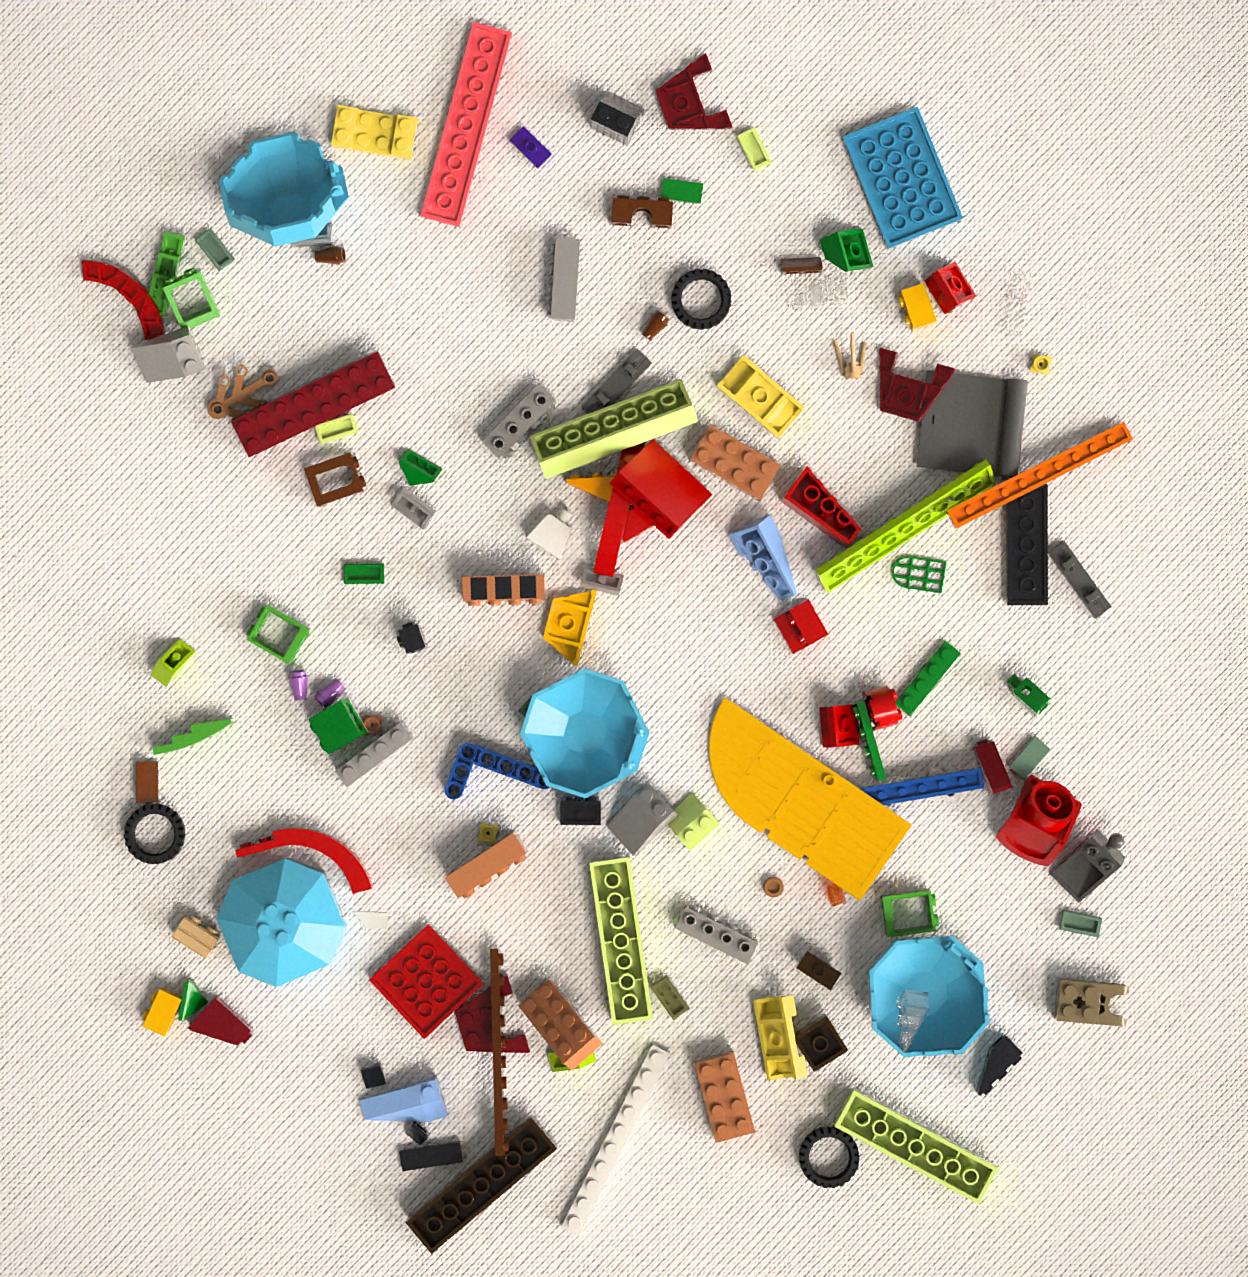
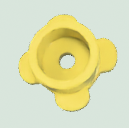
M1037 353L1034 354L1030 371L1032 373L1039 372L1043 375H1048L1052 358L1049 355L1040 356Z
M485 822L479 825L481 830L480 835L477 837L478 841L495 844L497 842L496 835L499 831V826L496 824L487 825Z

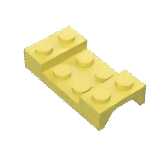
M337 105L331 145L333 148L412 160L415 133L419 120L417 117L399 114L396 116Z
M744 355L717 385L721 392L736 402L777 439L780 438L805 408Z
M793 995L762 997L753 1000L767 1081L789 1077L799 1079L808 1076L804 1055L798 1056L791 1018L797 1015Z

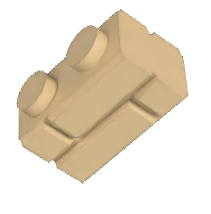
M186 915L173 933L172 938L206 959L221 938L217 935L219 931L209 925L207 928L201 925V920L194 915L190 917Z

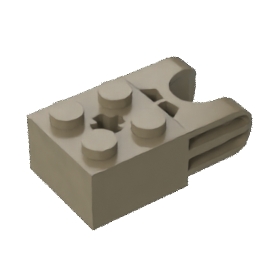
M1057 978L1054 1019L1062 1022L1124 1027L1127 1024L1126 1018L1121 1015L1112 1014L1108 1004L1114 996L1127 995L1129 993V986L1117 983ZM1078 996L1082 1000L1079 1006L1073 1003L1074 999L1077 1000Z

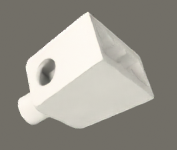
M563 508L556 518L548 514L527 536V539L560 560L573 531L571 527L566 525L572 514Z

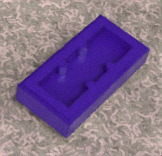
M524 126L509 140L537 169L552 156V153Z

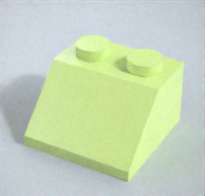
M692 793L674 809L679 816L668 827L690 851L720 823Z

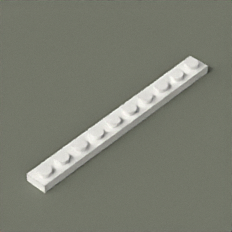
M654 1044L651 1045L561 1225L562 1228L580 1236L670 1056V1053Z

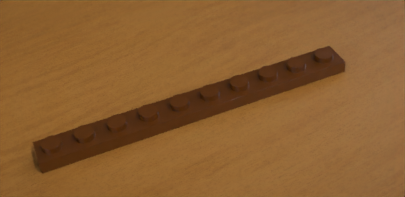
M490 949L495 1156H505L506 1151H509V1139H505V1130H508L509 1124L508 1118H505L504 1111L508 1110V1098L504 1097V1089H507V1076L504 1077L503 1068H507V1057L503 1056V1048H506V1035H502V1027H506V1017L502 1015V1006H505V994H501V986L505 985L504 974H501V965H504V953H500V949Z

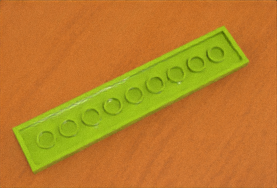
M986 459L976 463L972 469L959 474L955 480L941 486L932 495L924 497L915 506L907 508L898 517L890 519L881 528L873 530L864 539L856 541L847 550L839 552L830 561L822 563L815 572L826 593L828 594L948 516L947 510L996 485L991 465Z

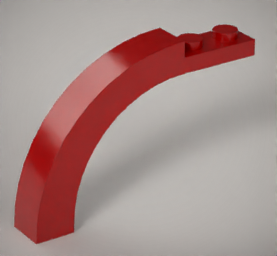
M645 442L622 450L616 475L644 448ZM612 488L593 572L609 577L614 575L630 503L614 488Z
M305 828L272 831L273 840H271V836L259 839V844L252 845L251 842L240 844V849L235 850L236 856L239 858L280 846L298 845L309 847L325 854L340 867L349 882L352 894L374 888L365 866L356 854L336 838L316 830Z

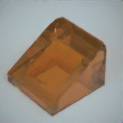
M836 884L827 885L826 890L830 904L833 907L846 901L843 889Z

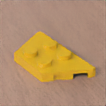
M596 590L554 598L552 601L543 638L574 666H578L597 594Z

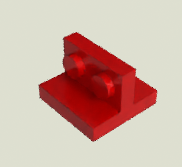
M956 262L936 270L930 277L924 280L944 315L976 297Z
M809 599L773 619L792 654L829 635Z
M855 704L819 707L823 748L860 745L858 719L855 718L853 707H856Z

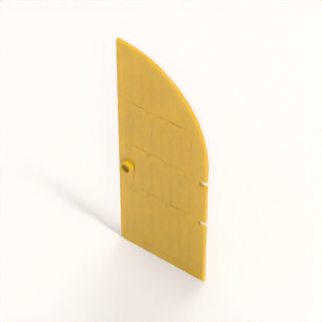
M726 697L721 701L710 730L709 760L714 781L725 802L738 817L761 834L765 828L770 830L767 838L799 860L805 854L809 857L805 863L806 865L860 901L912 824Z

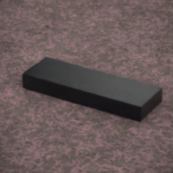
M460 1141L399 1151L402 1171L463 1162Z

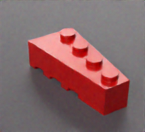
M806 466L781 502L847 549L861 531V528L848 512L840 506L837 499L828 492L819 478L817 479L811 472L812 470Z

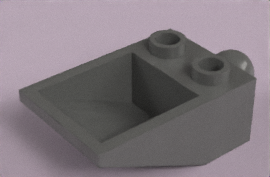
M1096 829L1050 875L1080 903L1122 866L1126 857L1118 849L1123 847L1125 839L1120 833H1113L1107 839Z

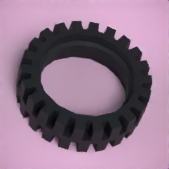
M694 269L682 275L676 282L671 297L672 308L680 322L687 327L699 330L710 329L720 324L727 316L731 306V291L721 275L712 270ZM693 281H710L718 288L721 294L720 308L709 318H694L686 313L682 306L681 297L683 290Z
M162 804L142 806L134 811L126 821L127 823L124 827L125 845L128 847L130 854L141 862L148 864L167 862L175 857L184 845L186 829L183 820L176 811ZM150 814H159L166 817L174 828L172 845L160 854H151L144 851L138 845L135 838L137 824L143 817Z
M826 1126L814 1129L805 1137L799 1149V1163L804 1175L815 1185L823 1188H836L837 1186H843L846 1182L848 1183L856 1174L859 1166L860 1156L856 1142L849 1134L836 1127ZM827 1137L836 1138L843 1142L849 1153L848 1165L844 1171L832 1177L821 1176L815 1172L809 1160L810 1150L813 1145L820 1139Z

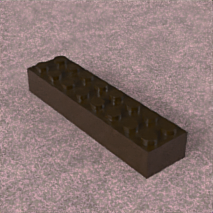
M532 1114L505 1136V1139H509V1151H506L505 1156H495L494 1145L407 1218L405 1223L431 1254L557 1150L558 1145Z

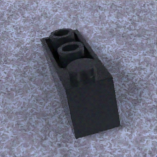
M1004 1033L989 1047L976 1088V1093L979 1096L989 1093L993 1088L992 1084L997 1079L1000 1081L1008 1073L1006 1070L1011 1065L1015 1066L1022 1059L1021 1055L1023 1052Z

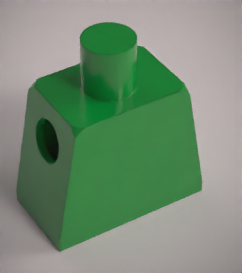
M1013 674L1006 682L1014 689L1013 696L1036 718L1050 704L1051 698L1027 677L1022 681L1016 674ZM1028 689L1031 693L1024 695L1022 691Z

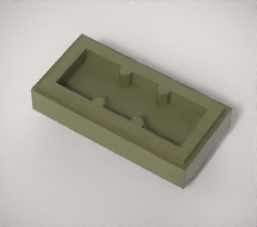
M667 975L650 986L673 1020L690 1009Z

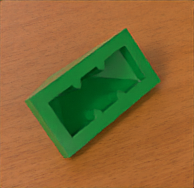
M407 449L399 460L401 469L410 486L434 483L443 469L410 449Z
M192 979L185 980L178 1021H183L208 1003Z

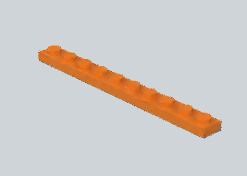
M1122 422L947 510L946 513L954 529H957L1133 440L1125 422Z

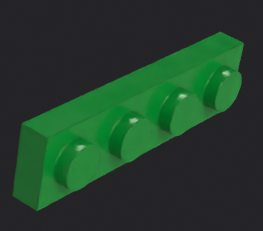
M944 641L896 700V706L911 716L961 653L947 641Z
M856 701V707H853L855 718L860 720L861 726L858 727L861 739L865 738L867 745L864 746L866 758H870L872 763L869 766L872 778L875 777L877 781L885 780V772L865 701Z

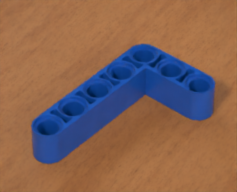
M466 743L458 751L445 786V794L453 800L463 795L474 764L540 789H548L550 787L539 783L541 774L537 767L481 746ZM466 746H470L474 750V755L471 758H466L463 755V749ZM485 753H489L493 757V762L490 765H485L482 762V756ZM504 760L512 763V769L509 772L501 769V763ZM459 765H463L467 769V774L464 777H459L456 774V768ZM523 767L531 770V776L528 779L520 776V770ZM453 784L460 788V793L457 796H452L449 793V787Z

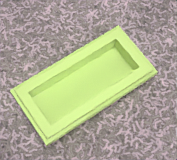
M755 127L736 135L753 171L772 163Z
M353 413L315 426L320 444L358 433Z

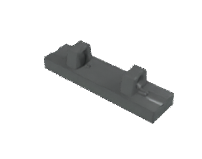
M637 349L581 407L589 414L612 405L652 365V362Z
M1065 541L1048 552L1049 557L1094 619L1112 608Z

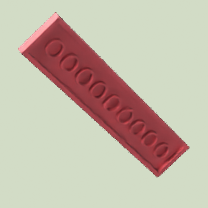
M476 22L472 24L421 211V218L460 228L512 37V32Z

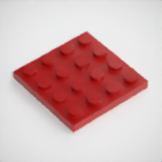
M430 924L423 928L369 979L423 1039L430 1035L484 984Z

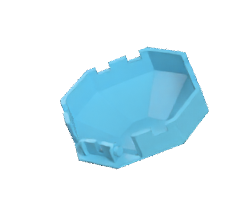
M294 132L252 141L248 146V153L245 156L240 155L231 165L232 171L228 175L223 174L219 179L224 211L229 226L275 247L316 237L349 198L343 167L337 165L334 161L324 159L319 143L310 139L304 141L300 139L299 134Z
M583 668L532 695L520 735L546 786L587 798L638 771L650 732L623 680Z
M289 857L232 880L216 918L238 972L274 987L281 986L330 965L347 927L334 892L329 885L326 873Z
M954 936L894 939L868 969L871 1028L903 1057L963 1054L990 1023L988 989L984 981V964Z

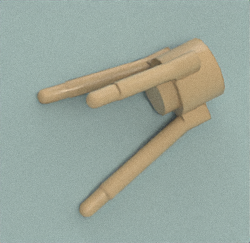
M854 332L850 333L851 362H847L845 367L838 342L834 339L833 343L841 367V374H845V379L861 378L866 343L863 342L858 366V362H855Z

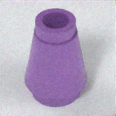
M306 670L290 671L288 679L294 700L307 699L308 675H306Z
M336 679L316 691L317 694L314 698L322 707L326 708L331 706L345 687Z

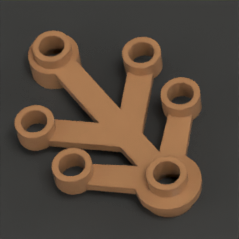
M238 365L235 370L236 379L232 395L224 400L226 388L230 385V378L226 375L220 376L218 379L216 399L209 402L207 407L208 414L214 419H221L225 415L236 417L249 410L239 411L229 408L235 403L255 408L261 402H268L265 399L256 400L247 396L265 385L272 386L276 384L278 380L277 373L273 369H266L263 371L260 379L242 389L243 380L248 373V369L245 365ZM244 368L246 372L240 375L238 369ZM269 374L274 377L270 382L266 380V376ZM222 378H226L228 380V383L226 385H222L220 383V380ZM220 406L221 412L216 413L214 407Z

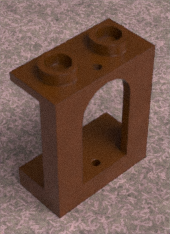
M347 453L304 468L318 508L351 495L365 492L363 487H366V482L363 475L359 476L357 468L360 465L356 456L353 457L351 453ZM341 466H347L352 469L354 479L351 484L324 494L322 493L316 475Z

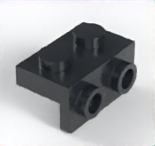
M564 797V801H560V825H601V801H597V797H587L585 801H577V797Z

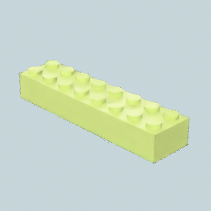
M679 379L531 435L530 439L545 479L696 423L698 420L683 381Z
M630 856L591 861L589 865L612 1025L652 1020L653 1015Z
M854 1088L849 1092L833 1122L836 1128L977 1204H980L998 1170L995 1164Z

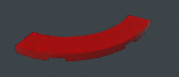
M82 260L83 281H93L111 286L134 306L142 325L145 340L165 334L159 309L151 295L138 280L123 269L112 264L96 260Z

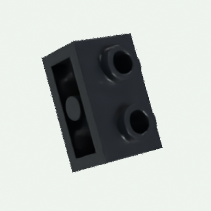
M409 622L402 625V629L398 631L399 635L396 637L400 648H404L406 654H412L428 648L419 624Z

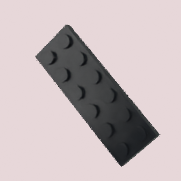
M1044 484L1006 503V606L1048 605V484Z

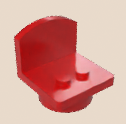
M1029 775L1024 782L1010 816L1000 827L995 837L1004 847L1020 858L1038 865L1049 866L1065 847L1082 803L1074 799L1071 792L1063 785L1054 781H1042L1033 775Z

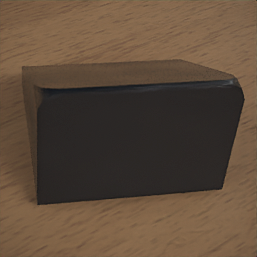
M382 1064L361 1069L366 1089L386 1084Z
M413 1122L405 1132L418 1145L425 1142L430 1135L417 1122Z

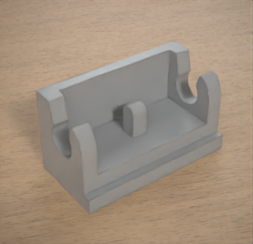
M332 222L327 223L316 237L293 242L291 245L293 247L333 245Z
M405 487L402 488L391 505L423 530L437 514L433 508Z

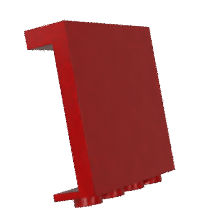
M654 439L625 465L609 483L668 539L713 495Z

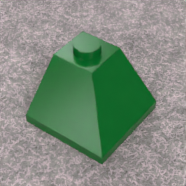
M863 229L840 231L819 239L825 259L841 270L850 272L874 267Z

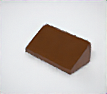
M819 257L781 259V274L821 273L823 270L822 260Z
M159 761L136 762V802H159Z

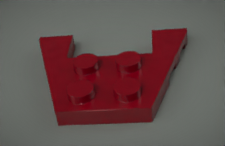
M706 53L702 54L696 61L689 64L678 75H675L655 91L669 130L732 128L727 110L706 116L693 78L712 72Z
M880 348V411L920 422L949 382L956 369L937 363L931 384L894 374L893 370L899 353Z
M505 976V985L501 986V994H505V996L513 994L508 976ZM489 987L455 1011L466 1051L493 1052L491 987ZM523 1034L507 1039L506 1048H503V1052L530 1053L526 1035Z

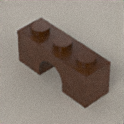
M617 195V198L612 199L611 225L631 227L633 215L639 211H645L652 218V228L672 229L673 201H669V198L660 197L657 200H649V197L638 196L637 199H629V196Z

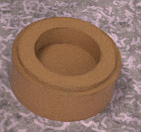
M770 877L764 882L763 889L766 895L774 898L782 894L784 885L779 878Z

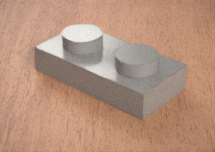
M584 567L580 587L619 596L624 575L614 573L613 577L593 573V567Z

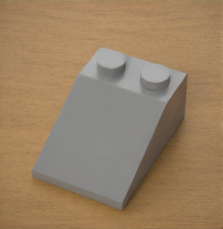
M188 326L131 347L146 383L186 377L204 370L203 359Z
M647 782L631 797L607 827L625 848L635 856L679 815L653 786Z

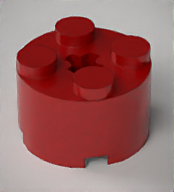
M886 685L862 692V696H866L864 701L870 722L874 725L872 726L873 731L897 725L899 720H902L901 710L897 708L895 703L897 694L894 688L890 689Z

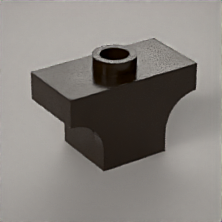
M806 951L796 966L798 970L830 991L842 974L809 951Z

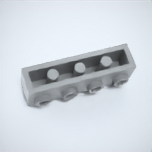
M556 237L555 243H551V255L555 256L554 263H550V275H553V283H549L548 295H552V303H548L547 315H551V321L575 322L580 239Z
M537 384L482 443L499 460L503 457L507 459L514 451L512 448L517 443L519 445L522 444L528 437L526 433L531 428L535 430L542 423L540 419L545 414L549 416L555 410L556 406L554 404L556 400L541 385Z
M396 722L392 723L386 728L387 733L383 736L378 734L370 740L371 745L367 748L362 746L353 753L355 757L348 761L346 758L337 764L339 769L335 772L346 787L353 785L414 739L402 722L399 724Z
M693 904L690 907L685 905L675 925V929L747 965L749 964L759 943L755 940L757 936L747 931L742 934L737 931V926L729 922L724 925L719 922V917L711 913L706 916L700 913L701 908Z

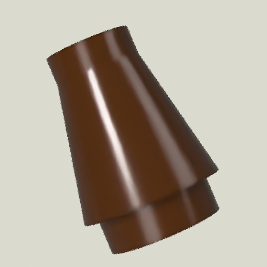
M335 245L315 251L316 263L340 265L346 261L345 249L343 246Z
M657 310L651 314L641 334L651 341L668 326L667 323L670 319Z

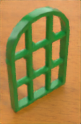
M904 556L894 563L892 577L899 586L908 590L914 589L942 594L947 562L915 556ZM911 558L908 565L898 563L902 559ZM913 560L927 561V567L913 566ZM930 563H944L943 570L931 569ZM895 566L909 568L908 575L894 574ZM912 570L926 571L925 577H911ZM929 573H942V580L928 579ZM896 578L907 579V585L900 584ZM910 581L924 582L923 589L910 587ZM927 583L941 584L940 591L928 590Z

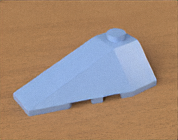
M771 515L755 519L729 534L737 552L741 557L745 556L752 564L751 568L754 571H759L764 577L765 584L780 600L797 594L782 538Z
M437 1077L359 1100L365 1120L431 1122L449 1116Z

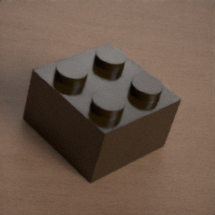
M826 1014L794 1033L798 1048L814 1072L849 1051Z

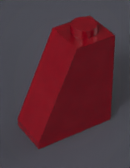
M988 738L976 742L977 746L972 748L978 765L981 767L988 792L996 794L1013 788L995 742L988 741Z
M219 996L215 997L188 1027L190 1031L236 1046L241 1042L245 1044L253 1036L250 1032L254 1029Z

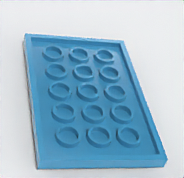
M918 106L842 137L887 249L963 220Z

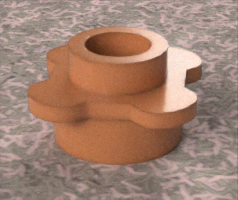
M365 715L362 721L368 731L365 735L370 733L378 735L383 732L381 728L383 719L380 715L375 717Z

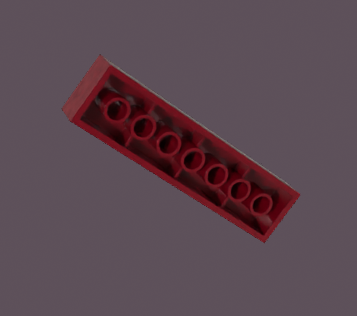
M377 349L232 418L231 423L250 458L396 387Z

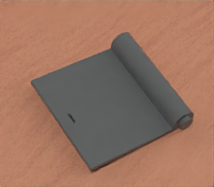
M927 370L926 383L931 384L935 371ZM954 373L921 420L916 467L967 472L976 463L986 459L991 465L994 476L1002 477L1001 480L1006 481L1018 475L1028 380L999 379Z

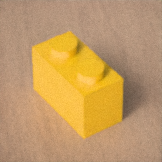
M924 283L900 291L898 302L900 307L905 309L906 315L904 320L907 327H911V330L915 331L937 322Z
M164 988L155 991L150 1000L153 1003L150 1010L147 1009L143 1015L142 1021L145 1022L142 1027L164 1037L168 1035L181 1007L182 996Z

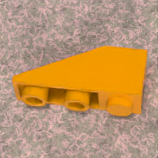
M610 473L611 477H602V474H590V478H582V475H570V479H566V484L609 502L613 488L609 483L616 476V473Z

